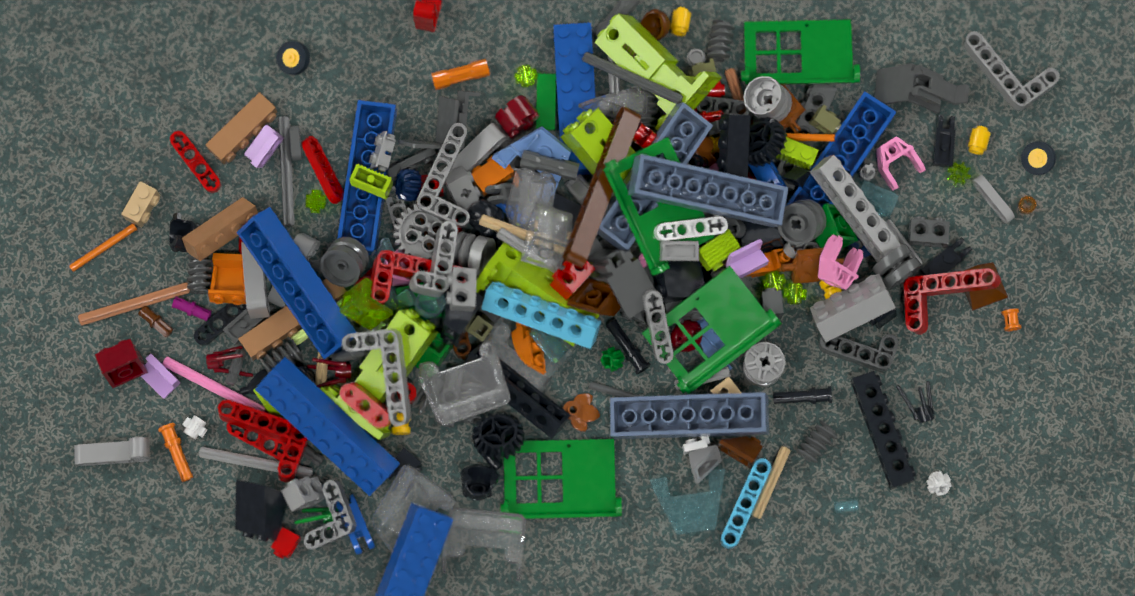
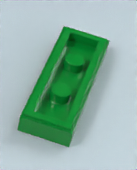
M537 74L536 110L540 117L536 120V129L542 126L547 131H555L556 74Z

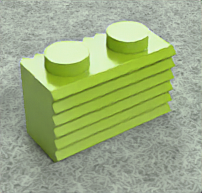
M786 137L785 149L780 151L782 155H777L776 159L779 158V160L782 159L786 163L789 162L794 166L811 170L819 150Z
M356 164L349 180L352 186L385 200L388 198L393 187L391 177L384 176V174L377 173V171L374 172L373 169H367L359 164Z
M727 229L724 233L699 248V260L706 271L710 269L716 271L723 266L722 261L728 258L731 253L741 249V246L730 230Z

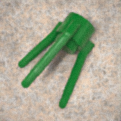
M329 507L302 509V512L323 513L322 515L296 520L294 523L300 524L323 519L324 524H327L334 520Z

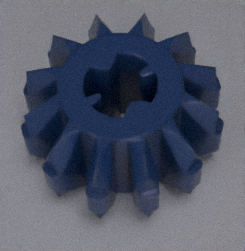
M405 169L397 174L395 188L399 199L403 201L417 200L422 189V177L418 171Z

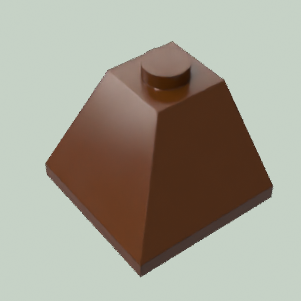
M994 262L980 264L963 270L989 268L998 273ZM993 274L987 277V283L993 280ZM974 277L968 279V285L974 282ZM1002 281L995 289L965 292L972 311L1008 298Z
M589 278L584 281L567 302V306L613 317L621 309L609 284Z
M744 436L722 439L718 444V449L746 467L751 468L763 446L760 445L761 441L757 438Z

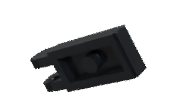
M939 115L935 133L933 166L952 168L956 129H954L955 116H950L949 129L943 128V115Z
M961 237L920 271L923 275L948 273L962 261V258L972 251V248L969 246L958 255L954 250L965 241Z

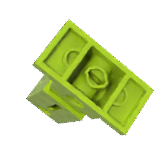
M623 14L613 16L609 21L608 27L598 34V39L595 41L619 67L683 96L682 102L693 110L696 109L722 78L718 73L708 71L700 72L696 77L686 76L676 66L679 61L633 16ZM655 95L659 99L656 104L666 113L657 121L658 125L655 129L658 131L676 104Z
M599 108L583 111L576 118L578 121L573 124L570 123L563 129L564 134L560 137L592 175L595 173L613 126ZM631 146L627 156L636 153ZM632 168L620 173L623 181Z
M505 242L497 250L476 280V293L480 290L484 291L492 282H499L506 287L519 289L525 294L538 296L547 302H555L561 307L574 309L580 314L590 315L596 319L599 317V314L567 306L568 300L566 301L550 286V283L554 280L551 277L554 273ZM564 340V341H566L568 344H570L571 346H574V345H575V343H572V342H570V341Z
M412 308L410 310H399L386 328L397 329L402 335L407 377L439 333L432 322L422 320L420 314ZM389 333L387 339L390 343H393L395 337L392 333ZM381 348L371 349L359 368L363 371L354 383L360 384L384 403L387 395ZM393 352L390 354L391 362L395 363L397 361V355ZM394 372L392 380L396 383L399 381V375ZM339 386L321 387V391L358 425L378 440L389 437L391 434L389 426L376 428L341 399V388ZM367 400L363 402V407L366 410L370 409V403Z

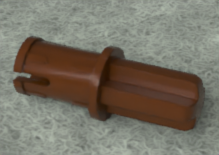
M144 306L139 311L138 315L145 319L151 328H155L166 338L172 334L173 329L162 320L160 315L157 316L150 310L148 306Z

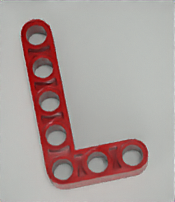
M416 0L413 11L416 29L435 32L443 0Z
M390 250L381 251L373 262L368 293L369 305L378 309L386 303L390 294L392 275L411 279L419 271L418 266L423 267L426 272H430L432 260ZM380 258L386 259L388 264H383ZM399 262L404 263L406 265V269L402 268L399 265ZM438 265L439 270L445 271L443 266ZM452 265V269L453 267L463 268L460 266ZM377 276L383 277L385 282H380ZM460 276L462 278V281L458 282L466 283V279ZM375 294L380 295L382 301L377 300Z
M989 268L908 278L904 283L905 322L907 329L918 335L924 334L927 331V296L995 289L1001 283L1000 275ZM993 274V280L987 283V277ZM974 277V282L968 285V279ZM955 279V284L949 287V282ZM933 281H936V287L934 289H931V283ZM918 283V288L912 291L913 285ZM919 302V307L913 310L914 303ZM919 320V327L914 329L915 322Z
M231 400L221 401L218 405V414L222 421L287 443L277 471L278 478L282 482L292 481L295 478L309 440L306 437L301 440L297 439L295 435L301 432L286 419ZM224 408L232 409L229 414L222 413V410ZM243 414L250 415L248 420H242L240 417ZM262 420H265L269 424L265 427H261L258 423ZM279 427H285L287 431L284 433H279L277 429ZM294 450L299 454L296 457H290L288 453ZM284 468H289L292 471L289 475L281 473Z

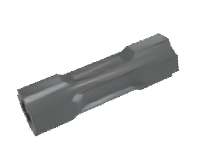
M619 0L607 17L592 31L593 36L598 39V34L608 27L609 21L613 16L618 14L628 15L640 1Z
M527 150L523 151L520 167L540 170L576 181L580 165L579 163L567 160L562 161L542 156Z

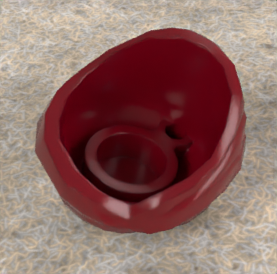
M689 319L681 323L691 337L701 331V326L697 321ZM675 325L670 336L673 351L689 340L678 325ZM701 335L695 340L698 345H700L703 336ZM691 343L680 352H691L696 348Z

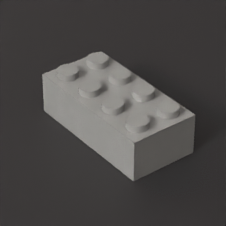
M878 273L868 276L858 284L850 285L848 289L842 292L834 293L824 301L816 302L810 307V310L825 342H828L896 307Z

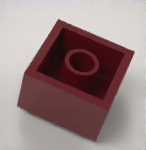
M131 339L122 340L117 345L104 348L95 354L100 370L112 388L148 373L142 356Z

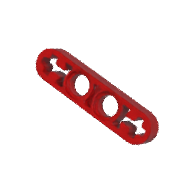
M173 132L170 136V142L205 190L209 193L217 192L221 187V182L183 132ZM177 136L182 138L181 140L185 145L184 148L178 142L175 143ZM192 150L195 152V156L193 159H186L185 153ZM198 165L206 166V171L203 174L196 172ZM209 176L213 182L216 181V186L214 188L209 186L205 177Z
M309 136L302 141V148L328 200L333 204H338L343 200L344 191L320 143L315 137Z
M227 423L229 434L280 461L282 454L277 452V455H274V453L278 450L279 444L282 445L280 449L284 451L286 447L284 442L259 433L258 439L251 442L247 438L251 432L250 430L246 429L242 438L240 436L243 433L238 430L232 432V424ZM268 440H272L275 443V447L271 451L264 448ZM294 450L289 452L291 454V457L296 456Z

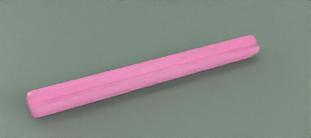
M166 357L162 363L165 368L227 400L266 412L264 406L169 357Z

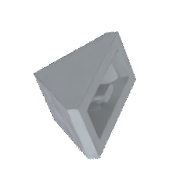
M717 445L688 452L691 470L697 484L722 461Z

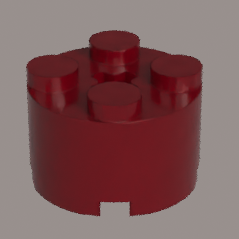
M525 95L515 97L507 103V107L504 110L501 108L495 115V119L511 139L517 137L523 129L525 131L531 129L534 126L533 122L540 117Z

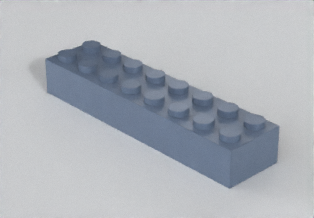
M682 102L674 106L657 131V136L652 144L669 137L680 163L687 164L713 125ZM663 153L655 156L656 158L665 159ZM632 169L623 181L628 191ZM614 194L608 203L597 234L618 250H629L635 241V237ZM631 196L639 216L658 207L656 201Z
M641 154L634 157L628 195L765 226L777 227L782 225L788 187Z
M765 392L610 398V435L614 439L769 434L768 395Z

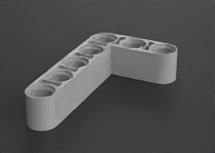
M970 32L963 43L967 53L1008 104L1016 111H1021L1050 91L1059 81V72L1054 68H1048L1022 86L979 32ZM969 40H975L977 45H971ZM980 54L988 55L989 59L984 60ZM992 69H999L1001 74H995ZM1045 76H1051L1053 82L1047 81ZM1004 83H1010L1012 89H1007ZM1034 86L1038 88L1039 92H1033L1031 90V87ZM1016 98H1022L1024 100V103H1018L1016 101Z
M455 123L451 126L417 199V205L421 211L445 222L452 221L458 228L467 226L470 219L469 213L465 209L438 196L467 136V128L462 123ZM459 128L463 130L464 134L461 137H455L453 131ZM453 146L456 151L454 154L449 155L445 152V148ZM439 163H445L448 168L446 171L440 172L436 167ZM436 180L439 182V187L431 189L428 186L429 182ZM422 198H429L431 200L430 206H422L420 203ZM440 206L448 207L449 212L446 215H441L438 212ZM458 214H464L466 221L458 223L455 217Z
M386 329L346 335L342 340V346L347 351L353 352L381 348L390 422L395 426L407 424L411 419V409L401 333L397 329ZM389 333H392L395 337L393 343H390L387 339ZM370 335H373L376 339L373 346L368 341ZM351 337L357 341L354 348L349 343ZM392 352L397 355V361L395 363L391 362L390 360V354ZM394 372L398 373L399 375V381L397 383L392 380V374ZM395 392L401 394L402 399L400 402L395 400ZM398 411L404 415L402 422L396 417Z

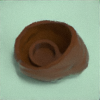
M653 9L646 13L640 22L657 41L664 38L670 29L668 16L658 9Z

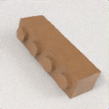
M259 92L206 144L207 149L223 165L226 162H231L236 157L235 153L238 150L246 148L250 142L249 140L253 136H257L267 122L271 123L276 118L278 113L276 108Z
M242 197L182 238L187 253L202 261L238 236L236 232L254 215L258 214L256 206Z

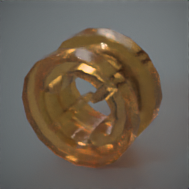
M1024 196L1018 203V209L1023 214H1030L1036 208V201L1031 196ZM1024 201L1031 203L1030 209L1023 207Z

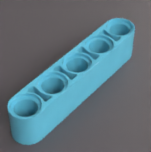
M758 459L754 463L723 531L721 544L727 549L734 548L739 542L770 473L771 464L766 459ZM763 464L766 466L767 471L759 473L756 466ZM754 481L759 485V489L752 491L748 484ZM748 499L751 507L743 508L740 503L741 500ZM733 518H742L743 525L735 526L732 521ZM727 534L734 536L735 542L733 544L726 543L724 538Z

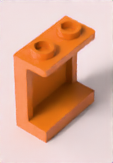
M213 253V273L211 287L208 290L209 301L215 304H246L242 254Z

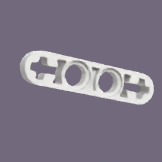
M720 216L662 223L654 228V236L659 241L722 234L727 230L728 223L725 218ZM717 220L718 223L722 224V227H719V230L717 227L710 228V224H716ZM698 222L704 225L702 233L696 231L695 227ZM680 224L686 227L684 235H680L677 231ZM662 229H672V233L664 234V236L659 232Z

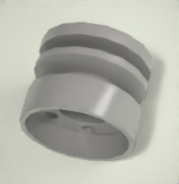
M761 76L755 78L744 91L745 106L759 119L761 117H769L780 122L787 117L791 110L792 99L790 93L771 77Z
M459 232L456 239L453 265L477 269L476 276H480L485 266L496 253L495 240L484 236L476 237L475 234Z
M759 342L747 351L742 365L743 374L752 385L769 387L775 384L781 377L785 367V356L775 344ZM764 359L768 361V365H765V367L761 366Z

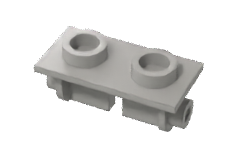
M384 131L376 136L374 145H376L375 152L371 154L369 163H371L370 170L378 167V171L385 172L388 169L391 156L386 155L385 151L393 152L396 142L394 139L395 135L388 134L386 136L387 131Z

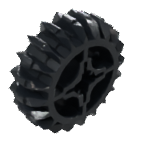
M761 117L759 121L754 120V123L750 125L748 164L751 166L764 167L765 164L770 165L771 160H776L777 155H782L780 151L785 149L784 144L787 142V134L784 127L777 120Z
M496 412L493 416L489 413L488 418L482 416L481 421H477L476 427L473 429L472 441L477 452L483 454L484 458L490 456L492 461L494 458H498L501 461L505 457L508 460L509 455L515 457L516 451L520 452L521 446L524 444L525 432H523V426L519 423L518 418L514 419L512 414L507 417L505 412L502 415Z

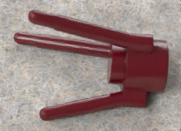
M238 346L207 354V368L213 369L214 373H229V369L221 368V366H224V360L243 357V354L223 355L235 352L236 349H243V347ZM242 371L239 373L240 376L253 377L252 373Z
M312 358L313 362L334 365L328 366V370H335V377H339V379L318 384V388L346 383V379H351V363ZM307 365V367L316 369L317 365Z

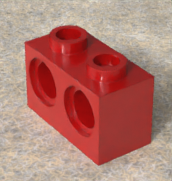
M565 261L563 263L565 268L563 270L559 268L551 276L554 280L550 283V286L566 301L596 269L588 261L581 268Z

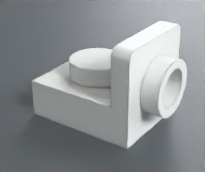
M709 436L700 437V441H697V439L685 441L686 444L682 446L683 453L686 455L689 451L708 447L707 444H710Z

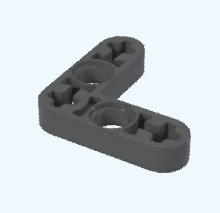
M329 480L323 485V493L334 521L305 534L303 541L308 549H317L352 534L356 529V521L343 486L337 480ZM332 486L336 487V489L333 490L334 492H330ZM338 502H341L344 507L341 513L336 510ZM345 522H349L347 529L343 527L346 524ZM329 527L334 531L332 538H328L326 535V530ZM320 536L322 538L316 540L314 543H311L310 541L313 539V537Z

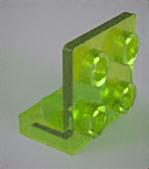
M366 277L344 293L339 312L364 328L372 330L392 316L393 310L370 297L372 293V280Z

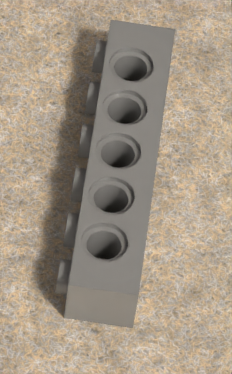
M835 155L822 159L810 171L811 175L876 262H879L901 246L896 235L890 231L886 222L878 215L875 207L867 200L863 191L858 188L852 176L847 173L841 161Z

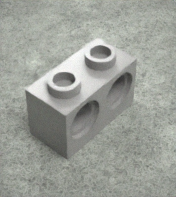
M453 267L451 273H448L447 285L451 286L450 292H447L446 303L450 304V310L473 312L476 300L477 269ZM457 277H464L466 283H459ZM462 295L466 301L459 302L456 296Z
M306 476L299 481L294 479L288 482V487L281 491L292 512L315 506L325 499L323 486L317 476L312 478Z

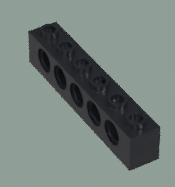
M481 343L469 354L462 366L551 439L561 431L571 416Z
M871 371L852 378L850 381L890 490L912 483L915 480L916 473L913 466H909L907 460L909 454L906 447L903 448L900 442L902 435L893 423L895 422V416L887 407L889 401L886 393L881 391L880 386H882L879 375ZM867 389H872L875 392L874 398L866 395ZM879 407L882 410V415H874L872 409ZM879 426H887L889 429V433L882 434L879 430ZM892 443L896 448L895 452L887 451L886 444ZM893 462H900L902 464V470H895L893 468Z

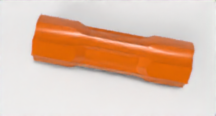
M486 59L472 62L469 65L431 73L435 90L470 79L490 76Z

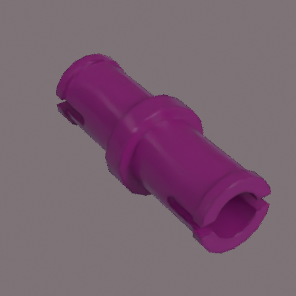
M178 296L175 297L172 303V308L181 310L190 317L193 315L205 321L209 320L212 310L198 306L196 302L192 301L191 303Z

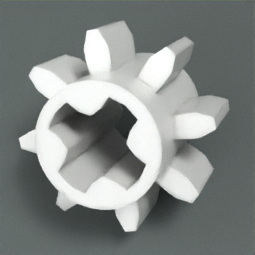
M195 415L192 419L187 417L182 424L186 427L183 432L194 439L198 435L203 438L207 432V429L204 428L206 422Z
M941 471L934 472L929 476V480L926 481L928 484L927 488L931 494L935 492L937 496L944 495L952 486L950 483L951 479L947 473L943 475Z

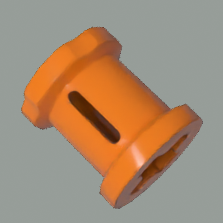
M1008 309L1001 312L1006 325L1004 331H1016L1022 328L1017 315L1019 309Z

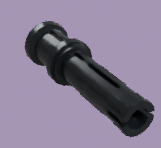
M615 319L607 324L606 327L625 352L626 360L630 361L635 368V373L638 375L648 369L651 364L645 361L641 355V350L635 348L617 320Z
M831 386L823 389L812 387L807 391L773 392L774 404L811 402V404H816L817 402L832 403Z

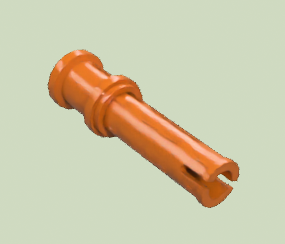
M170 423L160 427L158 431L162 433L165 440L164 446L169 449L181 481L185 482L190 480V478L192 479L193 475L181 449V438H178L174 429L175 423Z

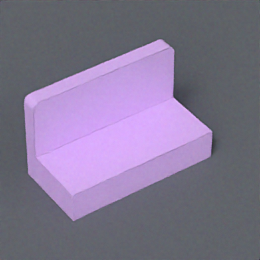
M265 125L245 152V156L252 160L251 164L256 168H263L284 137L269 125Z
M759 239L731 253L725 267L731 266L739 278H742L766 266L769 260L760 250L763 241Z
M150 354L146 358L148 362L145 364L148 373L141 377L165 399L180 382Z

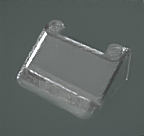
M492 340L481 344L479 348L480 359L440 372L437 364L434 362L419 364V381L439 423L444 425L451 424L504 406L509 402L510 392Z
M404 465L400 469L372 517V524L391 554L411 503L437 511L439 507L449 511L456 503L450 493L409 465Z

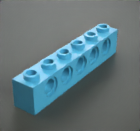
M492 282L486 289L481 308L487 312L591 349L596 341L601 321L593 316L580 314L574 309L561 307L555 302H547L538 296L525 294L519 289L506 287L499 282Z

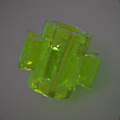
M530 65L520 66L517 68V73H514L516 84L521 83L523 88L534 85V80L538 77L536 68L531 69Z
M954 162L953 168H948L947 170L948 173H951L948 180L952 179L954 185L960 182L964 185L966 183L965 179L971 178V175L967 174L971 168H966L964 162L959 165ZM956 171H958L959 173L962 172V176L960 174L956 175Z
M312 189V194H306V208H310L311 213H320V209L326 208V195H322L321 190Z
M779 271L765 274L766 279L762 281L764 290L776 288V291L783 290V285L787 283L785 275H780Z
M789 283L788 288H784L783 298H787L788 304L799 305L802 304V300H806L807 289H803V284Z

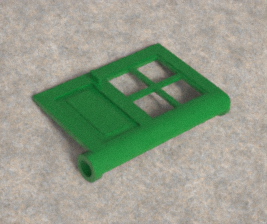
M851 20L744 22L745 70H741V81L745 82V85L761 76L771 77L781 85L860 83V64L853 65ZM776 32L777 50L756 51V33ZM780 32H801V50H780ZM801 54L802 73H781V55ZM756 55H777V73L756 74Z
M669 137L617 162L616 159L605 163L606 167L603 168L652 276L670 268L668 262L660 261V241L654 236V228L662 223L705 218L702 211L666 203L662 204L661 202H657L659 207L639 216L631 196L628 195V190L620 173L633 167L634 157L641 154L655 157L663 153L665 160L680 163ZM698 222L695 227L696 231L702 233L704 225ZM680 224L677 228L678 233L684 235L686 227ZM662 229L659 233L664 236V234L672 233V229ZM714 235L668 241H699L700 245L714 238Z
M728 266L665 314L668 327L676 323L689 339L673 351V359L666 365L679 381L677 386L682 393L687 392L690 394L782 323L771 308L768 311L763 309L732 267ZM696 307L709 325L691 337L679 319ZM649 328L641 333L652 346ZM712 328L725 345L708 358L695 340ZM658 331V332L656 333L655 339H656L657 341H661V340H662V339L659 337V334L662 333L663 331ZM692 343L705 361L688 373L675 355ZM657 345V347L660 346L662 348V354L659 356L664 359L668 352L664 351L663 345Z
M614 439L524 441L520 452L516 451V453H537V476H516V454L515 457L509 455L508 460L504 457L505 500L503 504H500V513L504 515L505 519L622 517V498L615 495ZM541 452H562V475L541 476ZM563 479V502L542 503L541 480ZM516 480H537L538 503H516Z

